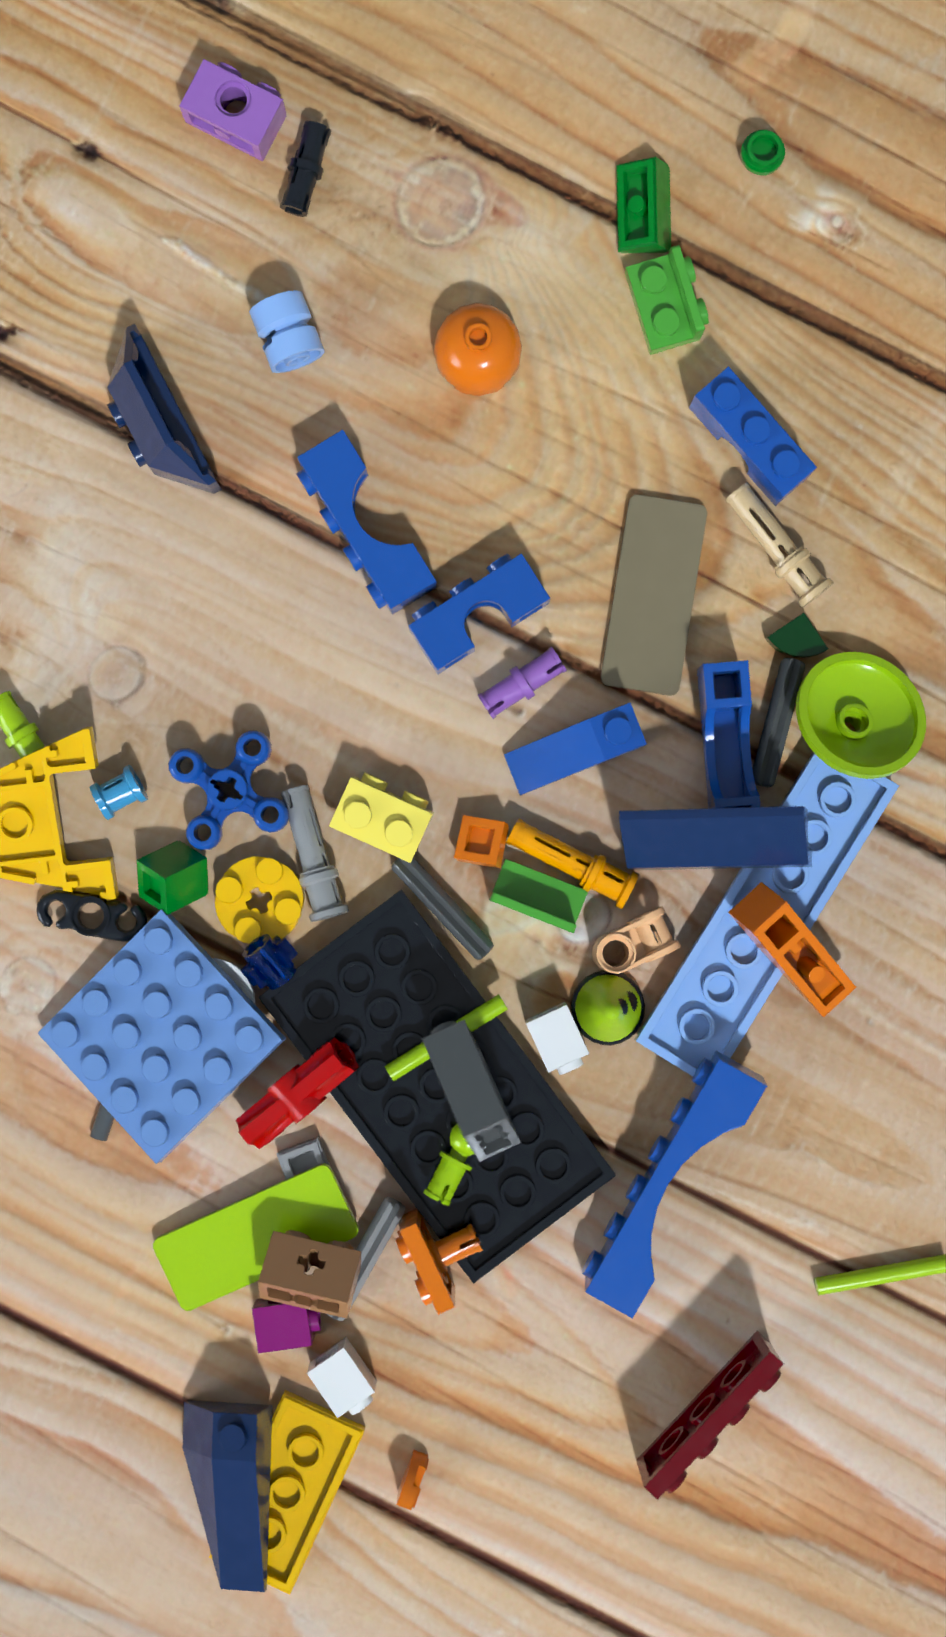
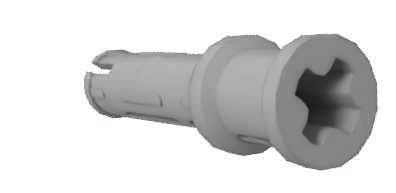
M302 785L282 791L281 796L289 810V823L303 873L300 874L299 882L301 886L306 887L312 908V913L309 915L310 921H321L349 912L348 906L342 904L336 883V878L339 876L338 870L335 869L334 865L329 864L328 856L326 855L316 813L312 805L309 786Z

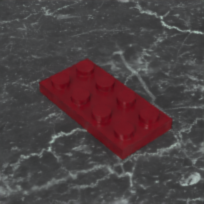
M756 1331L636 1460L644 1488L657 1500L665 1491L668 1493L674 1492L687 1476L685 1470L697 1457L700 1460L707 1457L716 1447L719 1440L717 1436L728 1424L734 1426L740 1422L750 1408L748 1402L760 1390L762 1392L768 1391L781 1375L779 1369L784 1363L771 1343L760 1332Z

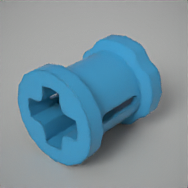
M131 765L124 767L122 774L99 785L96 782L89 787L96 804L107 820L113 818L116 811L137 800L141 803L148 800L144 786Z

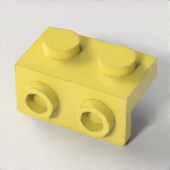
M365 772L361 779L355 776L350 777L329 827L411 863L434 814L433 811L426 809L429 801L408 791H404L402 797L386 791L388 782Z

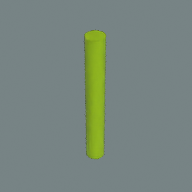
M498 994L455 1022L465 1020L470 1031L473 1032L508 1010ZM422 1042L385 1065V1068L392 1080L395 1081L429 1060L430 1057Z
M946 1254L814 1278L816 1292L819 1296L946 1273Z

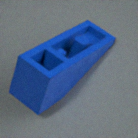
M630 702L504 754L519 795H523L640 749L647 745Z

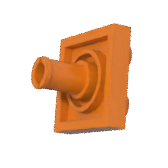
M416 1208L403 1214L400 1230H397L399 1237L396 1238V1243L405 1263L414 1262L418 1270L416 1271L418 1279L415 1280V1284L422 1301L426 1306L433 1303L439 1315L455 1307V1286L448 1273L447 1266L474 1253L483 1251V1247L479 1238L475 1235L476 1231L472 1224L435 1241L421 1213Z

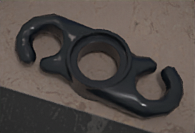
M53 890L44 894L38 901L36 909L38 920L44 927H50L53 924V920L48 914V906L54 901H59L66 908L65 915L56 922V926L59 929H73L85 936L129 942L147 924L146 913L140 905H133L130 911L136 919V925L133 929L125 931L118 925L120 915L128 909L124 902L112 903L106 899L99 898V896L63 890ZM88 903L99 905L104 913L102 924L95 929L85 927L80 920L81 909Z

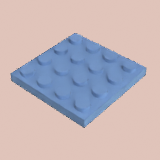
M162 909L38 1032L39 1036L155 1164L162 1162L287 1039L172 914L167 915Z

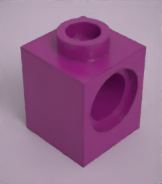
M262 1298L256 1299L252 1307L258 1354L312 1346L315 1331H321L320 1312Z

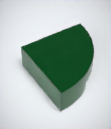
M802 613L766 638V641L775 650L794 657H813L828 650V647L805 613Z

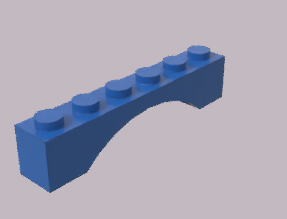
M718 1051L715 1052L711 1060L704 1058L699 1064L692 1079V1082L697 1084L689 1099L681 1097L670 1117V1121L674 1122L673 1127L666 1138L660 1135L656 1139L648 1155V1159L652 1161L644 1176L637 1174L626 1193V1198L630 1200L622 1215L615 1212L604 1231V1236L608 1238L600 1253L596 1250L592 1251L582 1270V1274L586 1276L585 1292L632 1319L655 1281L651 1257L652 1229L657 1208L668 1184L680 1167L702 1146L723 1133L744 1126L767 1087L763 1076Z

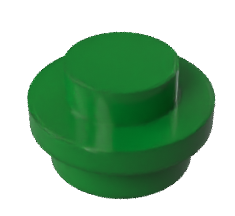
M769 130L752 132L746 137L741 147L743 165L747 170L756 175H769L775 172L781 166L785 157V146L782 139L776 133Z

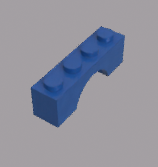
M343 429L297 457L303 469L296 473L297 477L309 496L318 493L326 506L319 511L332 534L339 530L342 532L349 544L342 550L355 571L364 568L372 583L365 587L379 609L387 605L393 615L437 588V581L413 543L404 545L382 543L368 535L358 523L355 515V502L360 487L368 477V472Z
M748 660L702 664L697 669L708 808L760 807V795L755 785L750 750L752 700Z

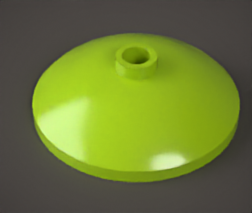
M842 652L831 655L820 661L810 670L798 690L796 716L803 738L818 758L843 774L864 779L889 776L904 768L916 756L922 746L926 733V714L922 699L910 679L900 669L883 658L863 652ZM845 722L850 723L855 731L850 730L845 725Z

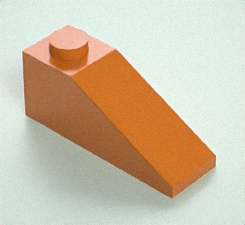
M760 882L728 912L756 946L823 1018L856 988L791 906L764 883Z

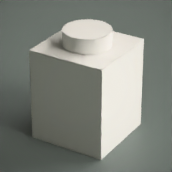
M565 1002L525 1020L548 1073L557 1069L559 1075H562L584 1064L581 1057L588 1055L589 1052Z
M347 1337L310 1362L307 1375L337 1418L347 1411L351 1415H355L373 1401L371 1394L375 1392L377 1380Z

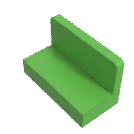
M505 859L489 900L574 933L577 926L576 921L588 892L582 888Z

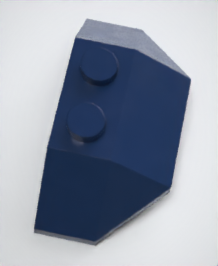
M135 323L126 328L107 387L114 401L107 404L119 428L127 425L134 438L133 441L127 443L139 467L147 464L156 476L213 494L219 492L222 489L143 336Z

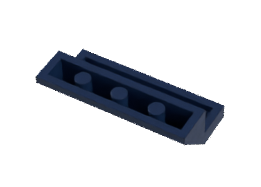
M804 806L619 811V823L626 865L631 870L812 867V849L808 846V810Z

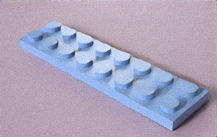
M813 752L779 806H804L808 810V846L812 849V867L741 868L634 1040L692 1077L704 1058L711 1060L716 1051L731 1058L781 978L782 973L756 946L728 912L762 882L783 898L810 930L899 785L886 777L864 779L843 774L825 764Z

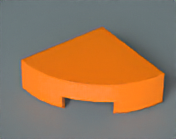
M413 1449L398 1489L396 1505L408 1510L415 1508L421 1490L419 1486L428 1467L429 1458L427 1454Z

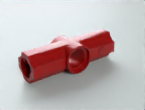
M334 1037L330 1042H327L313 1053L301 1066L297 1064L267 1089L268 1093L239 1116L235 1120L239 1128L238 1133L248 1145H254L258 1149L270 1143L292 1122L297 1124L326 1099L325 1095L359 1068L354 1052L346 1043H342Z

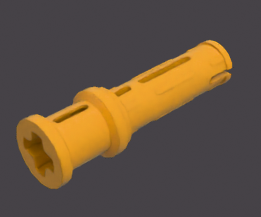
M518 818L506 841V844L512 845L580 880L579 885L583 887V890L587 892L594 890L614 900L616 907L621 910L640 875L635 871L629 874L606 862V856L602 854H595L594 857H591L558 838L529 825L520 818Z

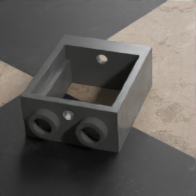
M465 1020L457 1023L449 1021L435 1027L431 1031V1035L422 1038V1041L462 1135L478 1160H485L521 1143L481 1049Z

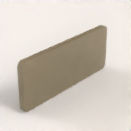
M634 495L630 498L601 671V681L604 685L673 696L679 691L707 518V510L703 505L645 495Z

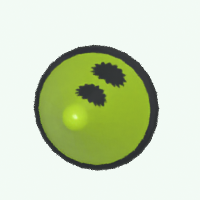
M599 971L585 977L578 984L571 1000V1013L578 1030L584 1037L600 1045L612 1046L630 1039L638 1031L645 1015V1002L641 990L631 978L623 973L615 974Z

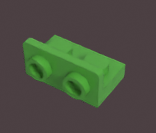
M680 245L670 247L667 255L625 268L626 279L650 355L701 339L705 330L704 325L709 323L708 312L702 298L696 299L691 284L696 282L694 266L690 256L683 257Z

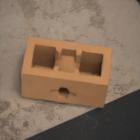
M288 1230L285 1234L273 1231L258 1281L259 1297L348 1319L361 1270V1251L355 1250L352 1245L342 1241L334 1240L328 1244L314 1241L307 1234L299 1231ZM311 1266L318 1267V1269L314 1270L313 1275L305 1274V1272L310 1270Z

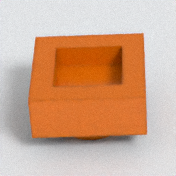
M463 815L454 858L460 862L501 868L509 825L503 821Z

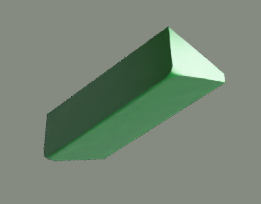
M651 157L616 165L618 252H668L671 247L670 168L668 164L657 157Z

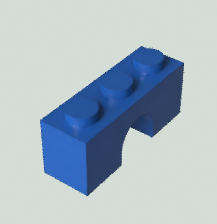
M729 366L694 396L689 409L717 441L722 437L735 447L748 466L749 470L746 474L774 506L779 504L802 484L817 468Z
M522 553L513 559L509 554L500 557L486 568L490 574L475 583L472 578L462 581L449 591L452 598L437 607L435 602L432 601L412 614L415 621L408 625L409 631L437 674L445 671L475 651V646L465 630V621L475 609L480 607L495 608L505 616L510 626L514 627L549 604V595Z

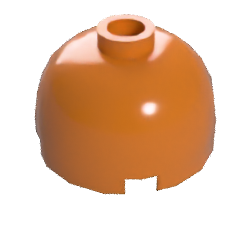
M482 303L460 306L449 314L437 332L434 347L437 368L442 377H445L448 383L452 384L461 393L476 396L495 393L503 388L504 384L510 381L519 369L522 352L519 331L510 317L497 307Z

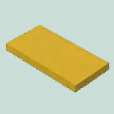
M284 1390L272 1417L267 1584L290 1595L363 1436L365 1426L342 1415L337 1418L333 1411L287 1390Z

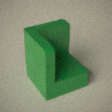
M175 841L137 859L139 897L158 910L162 909L167 915L208 894L207 857L182 841Z

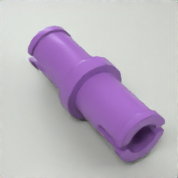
M551 646L546 652L520 669L517 666L510 669L511 675L485 692L478 694V697L494 719L497 717L496 715L522 698L526 697L529 700L534 697L535 693L533 691L562 672H566L567 669Z

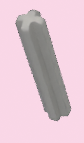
M384 1198L356 1248L357 1251H361V1270L351 1307L405 1212V1206L394 1198ZM327 1314L328 1316L338 1321H343L345 1319L342 1317Z

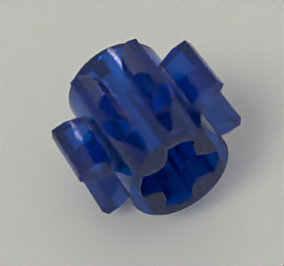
M269 934L261 935L244 949L242 956L248 964L241 969V972L253 986L258 985L262 989L267 985L271 990L277 989L286 984L295 974L296 967L291 960L298 955V952L286 938L281 939L277 935L272 939Z

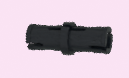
M315 121L304 122L295 157H292L288 164L290 175L280 208L295 216L306 217L308 215L316 182L321 180L324 170L321 164L331 135V129H328L327 126Z

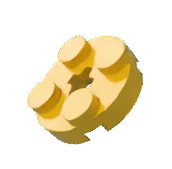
M260 856L245 858L233 864L225 872L222 879L219 880L215 891V909L222 926L239 941L248 944H270L289 935L302 916L305 901L304 889L300 885L297 874L289 866L276 859ZM255 888H258L261 893L269 892L272 896V900L267 902L268 911L261 914L258 908L251 909L248 905V901L253 898L251 891Z

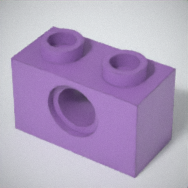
M203 59L179 105L187 124L262 162L287 116L281 94L276 89L263 82H258L257 85H254L242 79L241 73L234 67L224 62H218L215 65ZM233 101L246 103L245 108L238 113L225 111L227 105Z

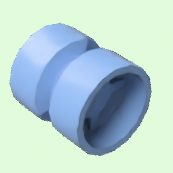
M293 290L275 294L258 302L250 309L249 313L258 337L267 339V342L262 347L273 373H284L299 369L316 361L325 353L316 327L307 325L312 317L301 291Z

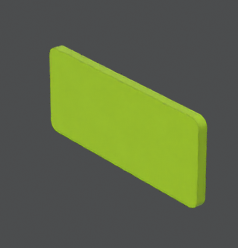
M321 1163L158 1236L153 1243V1249L181 1308L191 1311L258 1281L273 1231L284 1234L288 1230L299 1231L307 1234L311 1240L328 1244L334 1240L346 1242L353 1239L358 1233L359 1226L332 1168L326 1163Z

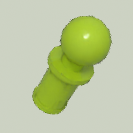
M458 1123L452 1128L449 1139L452 1146L450 1153L440 1151L439 1155L442 1159L423 1192L437 1202L440 1200L446 1206L450 1205L451 1199L465 1171H471L473 1168L465 1161L468 1156L474 1155V1152L464 1139Z

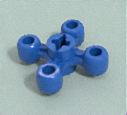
M256 730L243 733L236 742L234 761L223 769L211 768L205 763L200 753L190 748H181L170 757L168 766L171 776L185 784L194 783L199 785L207 795L205 810L201 815L193 818L186 828V837L194 848L210 850L216 847L221 842L223 836L222 826L224 820L234 812L248 813L261 830L269 833L278 832L287 825L289 810L286 804L274 797L265 798L259 796L251 786L253 771L257 766L265 763L270 758L272 752V744L264 733ZM251 741H259L261 744L260 752L255 756L248 755L247 745ZM186 758H191L194 767L191 772L184 774L180 769L181 762ZM235 779L234 788L239 791L243 798L234 799L228 797L224 802L222 800L224 792L219 789L216 782L230 784ZM269 807H275L279 812L278 819L273 823H268L264 818V813ZM204 824H207L211 829V836L206 841H202L198 836V829Z

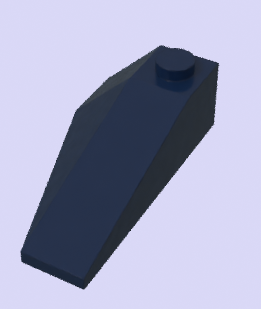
M186 1400L184 1402L182 1448L220 1588L265 1592L267 1590L272 1405Z

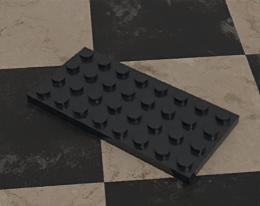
M402 889L259 996V999L306 1061L313 1053L327 1042H330L334 1037L338 1041L346 1043L354 1052L359 1068L331 1090V1095L439 1239L464 1229L469 1224L473 1225L476 1231L475 1235L479 1238L483 1251L457 1261L473 1284L616 1176L613 1169L500 1019L495 1017L471 1033L481 1049L521 1143L482 1161H479L475 1154L468 1156L465 1162L473 1168L471 1171H465L449 1206L442 1204L440 1200L437 1202L423 1193L442 1159L439 1155L440 1151L450 1153L452 1149L449 1137L457 1121L431 1059L395 1081L388 1074L385 1065L422 1043V1038L431 1035V1031L438 1025L449 1021H457L486 1001Z

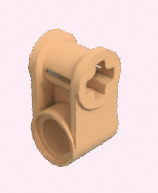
M663 906L645 912L626 922L627 924L600 936L595 941L591 953L597 967L605 972L619 974L640 964L656 960L680 948L679 940H673L662 915L665 913ZM616 940L624 947L625 955L622 962L618 965L610 966L603 958V949L607 943Z

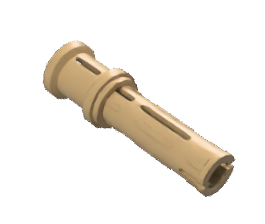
M748 483L743 484L726 498V502L732 506L752 535L777 564L774 567L777 577H784L800 597L798 603L802 608L834 584L831 578L825 579L811 562L809 550L807 548L804 549L803 546L798 548L775 517L755 495ZM752 510L755 511V513L759 516L762 522L770 530V532L776 538L775 540H772L768 536L765 530L761 527V525L757 522L754 516L750 513ZM780 546L788 553L787 557L779 550ZM798 570L802 571V573L812 584L811 586H808L805 583V581L798 574Z

